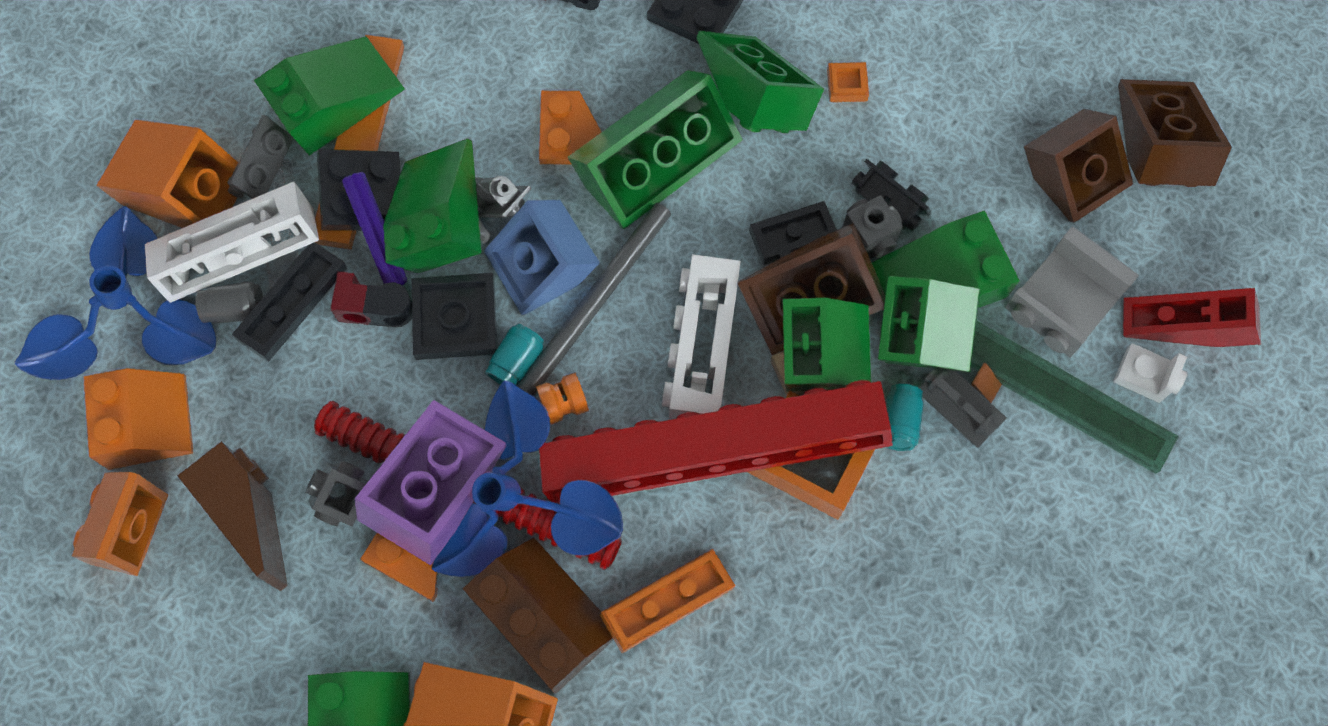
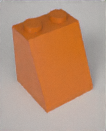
M134 120L96 186L123 206L184 228L233 207L238 197L231 195L227 191L229 188L227 181L232 176L238 162L200 128Z
M424 662L420 676L414 686V697L407 720L403 726H551L558 698L515 681Z

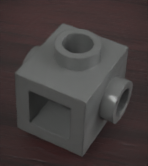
M881 195L870 201L862 199L854 203L847 210L842 228L854 223L870 259L874 257L881 258L896 248V242L903 228L902 220L898 211L893 206H888Z
M342 460L338 467L327 462L323 471L316 469L305 493L311 495L308 502L311 508L315 510L314 517L333 526H338L339 522H343L353 527L357 519L355 497L368 482L362 478L365 471ZM341 483L345 485L344 494L341 497H332L330 492L334 484Z

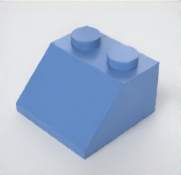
M527 200L484 250L485 255L521 315L527 314L577 287L600 263L561 200Z

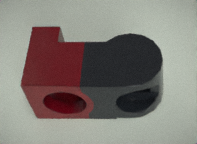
M338 271L330 308L338 322L402 327L412 320V300L406 288L401 284L391 282L381 286L361 285L354 273Z

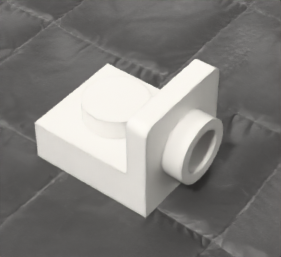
M1131 343L1125 351L1113 382L1160 403L1171 393L1176 395L1182 388L1187 377V372L1182 370L1187 356L1178 353L1173 359L1169 360Z

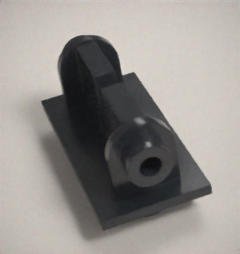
M866 159L864 162L870 170L867 174L860 171L854 177L851 184L856 187L855 192L862 195L868 201L880 195L883 199L887 196L891 199L888 206H893L901 217L902 229L908 228L913 232L922 221L918 214L922 210L928 215L931 214L930 208L925 204L929 198L912 184L905 189L896 182L895 179L898 174L880 160L875 165Z

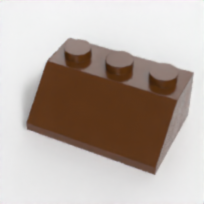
M534 537L497 557L462 588L554 694L559 692L614 640L600 617L601 610Z

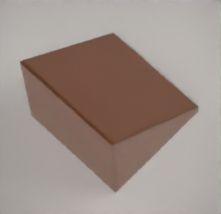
M984 362L971 385L992 403L1002 382Z

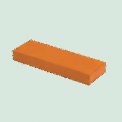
M711 549L603 610L600 613V617L621 653H624L731 591L736 585L715 551Z

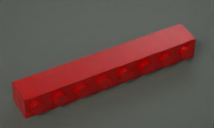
M858 380L848 384L845 388L834 390L815 388L806 391L801 396L791 398L772 396L753 405L729 404L722 406L715 412L704 414L686 412L678 415L676 419L661 422L643 420L637 422L634 427L623 429L606 427L597 429L593 434L585 436L562 435L552 439V442L544 443L539 448L542 492L550 502L560 504V495L563 487L567 483L576 480L594 482L607 490L611 496L884 448L893 446L881 381L871 383L867 380Z

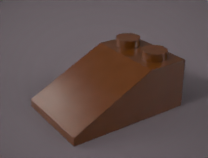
M1120 79L1118 89L1127 159L1138 183L1149 186H1158L1160 184L1183 185L1186 187L1216 186L1232 146L1194 82Z
M854 223L820 237L738 281L739 288L772 356L784 351L783 299L831 298L869 305V315L884 310L886 294Z
M221 441L177 476L254 574L274 588L282 591L288 584L273 498L270 491L263 484L269 477L241 448L233 452Z

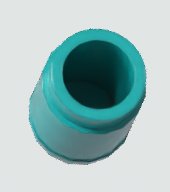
M522 324L512 326L489 361L485 374L500 385L505 380L516 385L517 382L519 383L538 355L542 352L544 340L536 332Z
M894 384L890 387L885 403L891 427L893 446L886 448L896 451H910L917 446L920 439L924 405L922 400L923 391L920 388L910 384Z

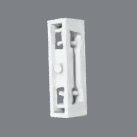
M293 181L146 243L147 279L171 303L319 241L314 209ZM288 228L295 235V237L271 246L265 240V238L271 236V233L274 236V241L282 240L280 231ZM205 264L209 273L188 281L189 269L193 268L201 274L204 272Z
M692 254L690 269L682 268L679 292L686 293L685 306H676L674 329L681 330L679 344L671 343L668 359V368H675L673 383L665 382L662 407H669V420L676 419L678 415L686 412L704 414L718 411L721 408L741 261ZM697 293H704L702 309L717 310L708 379L713 380L712 394L705 392L708 373L693 371L691 387H684L685 376L691 375L699 319L700 301L697 300ZM719 293H725L724 304L718 303Z

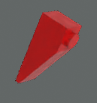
M1255 288L1124 298L1123 335L1126 338L1209 347L1261 345L1260 306Z

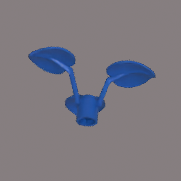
M123 206L104 223L95 236L90 248L89 259L95 271L90 276L89 285L95 296L89 299L91 308L87 328L84 330L81 322L73 316L61 314L49 316L32 328L25 340L21 353L14 363L23 372L42 379L62 380L82 374L97 358V347L88 337L95 332L100 306L117 310L128 304L146 321L150 322L151 324L142 333V344L146 353L153 360L164 365H182L211 354L216 348V334L211 322H201L196 306L188 301L178 299L170 303L167 300L160 305L155 317L132 295L131 286L126 279L127 274L141 276L147 273L145 244L158 238L128 207Z
M503 381L490 404L485 431L506 443V448L499 459L513 458L501 467H493L492 473H484L475 480L472 487V496L476 504L472 503L455 533L435 558L432 564V570L435 572L457 577L478 575L497 557L505 554L507 537L502 529L494 525L499 518L496 511H509L518 503L557 512L551 522L553 539L559 548L572 555L582 556L596 553L619 539L623 532V519L616 501L607 490L594 482L576 480L567 483L561 491L560 504L521 495L518 482L513 477L505 475V473L523 460V452H536L546 442L550 431V417L545 406L536 397L510 381Z

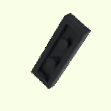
M315 242L308 245L232 333L233 337L269 362L335 284L338 271H346L347 266L345 262Z

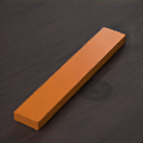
M365 35L397 77L404 51L403 41L400 39ZM391 100L337 137L334 150L378 151ZM319 202L315 216L319 241L315 243L352 250L356 231L321 230Z

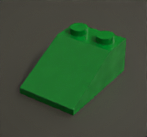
M698 32L697 41L727 110L740 120L739 124L743 128L752 132H761L762 129H773L780 133H789L790 130L807 131L824 91L823 87L756 36Z
M366 36L287 57L254 80L287 131L309 156L405 90Z
M467 138L405 161L383 224L386 263L417 274L482 253L472 140Z
M985 210L947 223L871 262L885 294L888 276L932 279L980 289L978 308L1007 298L1020 281Z

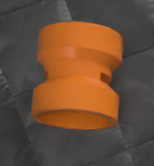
M575 372L563 376L559 383L552 385L546 382L535 386L540 402L548 411L550 425L562 421L563 417L570 413L580 415L589 411L585 395Z

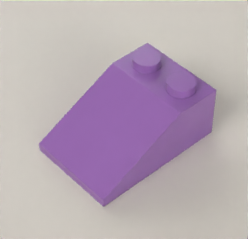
M433 400L355 497L357 520L431 565L455 533L474 501L472 487L475 480L484 473H491L506 448V443Z

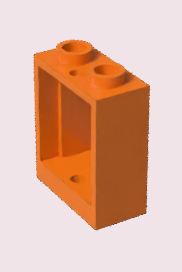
M789 391L786 398L796 397L800 395L792 391ZM875 449L853 453L833 493L781 466L749 471L748 473L839 520Z

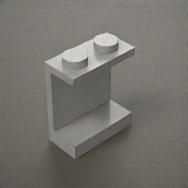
M1072 226L1024 286L1015 292L1005 308L1011 312L1013 319L1018 324L1026 328H1032L1044 337L1045 343L1052 350L1064 353L1071 358L1139 275Z

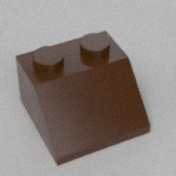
M1082 109L1024 146L1033 179L1072 223H1075L1133 185L1117 117L1114 115Z

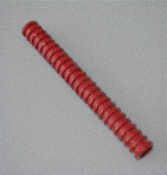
M330 401L322 407L314 424L316 435L320 437L326 435L327 440L330 442L338 440L339 446L343 448L349 446V449L354 453L361 451V455L364 458L372 456L373 461L377 464L384 462L406 435L404 433L396 435L397 432L393 428L385 430L384 424L380 422L374 424L372 418L364 417L362 419V415L359 412L351 413V410L346 406L339 408V404L335 401ZM520 488L521 495L527 496L525 495V490ZM533 493L528 496L537 498V496ZM520 503L509 511H496L498 516L503 518V523L509 525L513 522L515 523V529L520 531L525 528L528 535L533 536L536 533L539 535V540L545 542L549 539L553 547H558L551 533V522L557 512ZM621 537L596 553L575 556L579 559L585 556L588 558V563L593 565L595 562L600 563V569L606 570L612 565L622 543Z

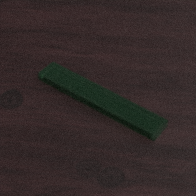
M976 322L972 368L978 371L985 362L1003 386L1151 472L1157 474L1161 471L1179 436L984 324Z

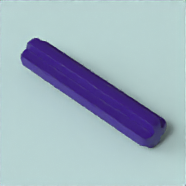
M357 172L346 176L342 180L343 186L383 284L395 282L404 285L407 283L404 269L386 263L384 220L366 175L363 172Z

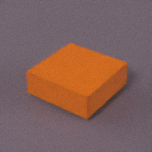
M866 62L828 63L827 76L830 102L868 101L869 88Z

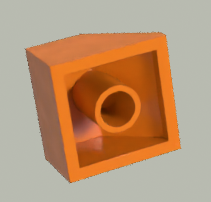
M125 368L83 376L88 448L91 459L108 470L193 454L185 374Z
M105 472L101 484H98L92 492L90 498L91 509L85 524L75 534L72 557L90 565L138 576L168 494L137 473Z

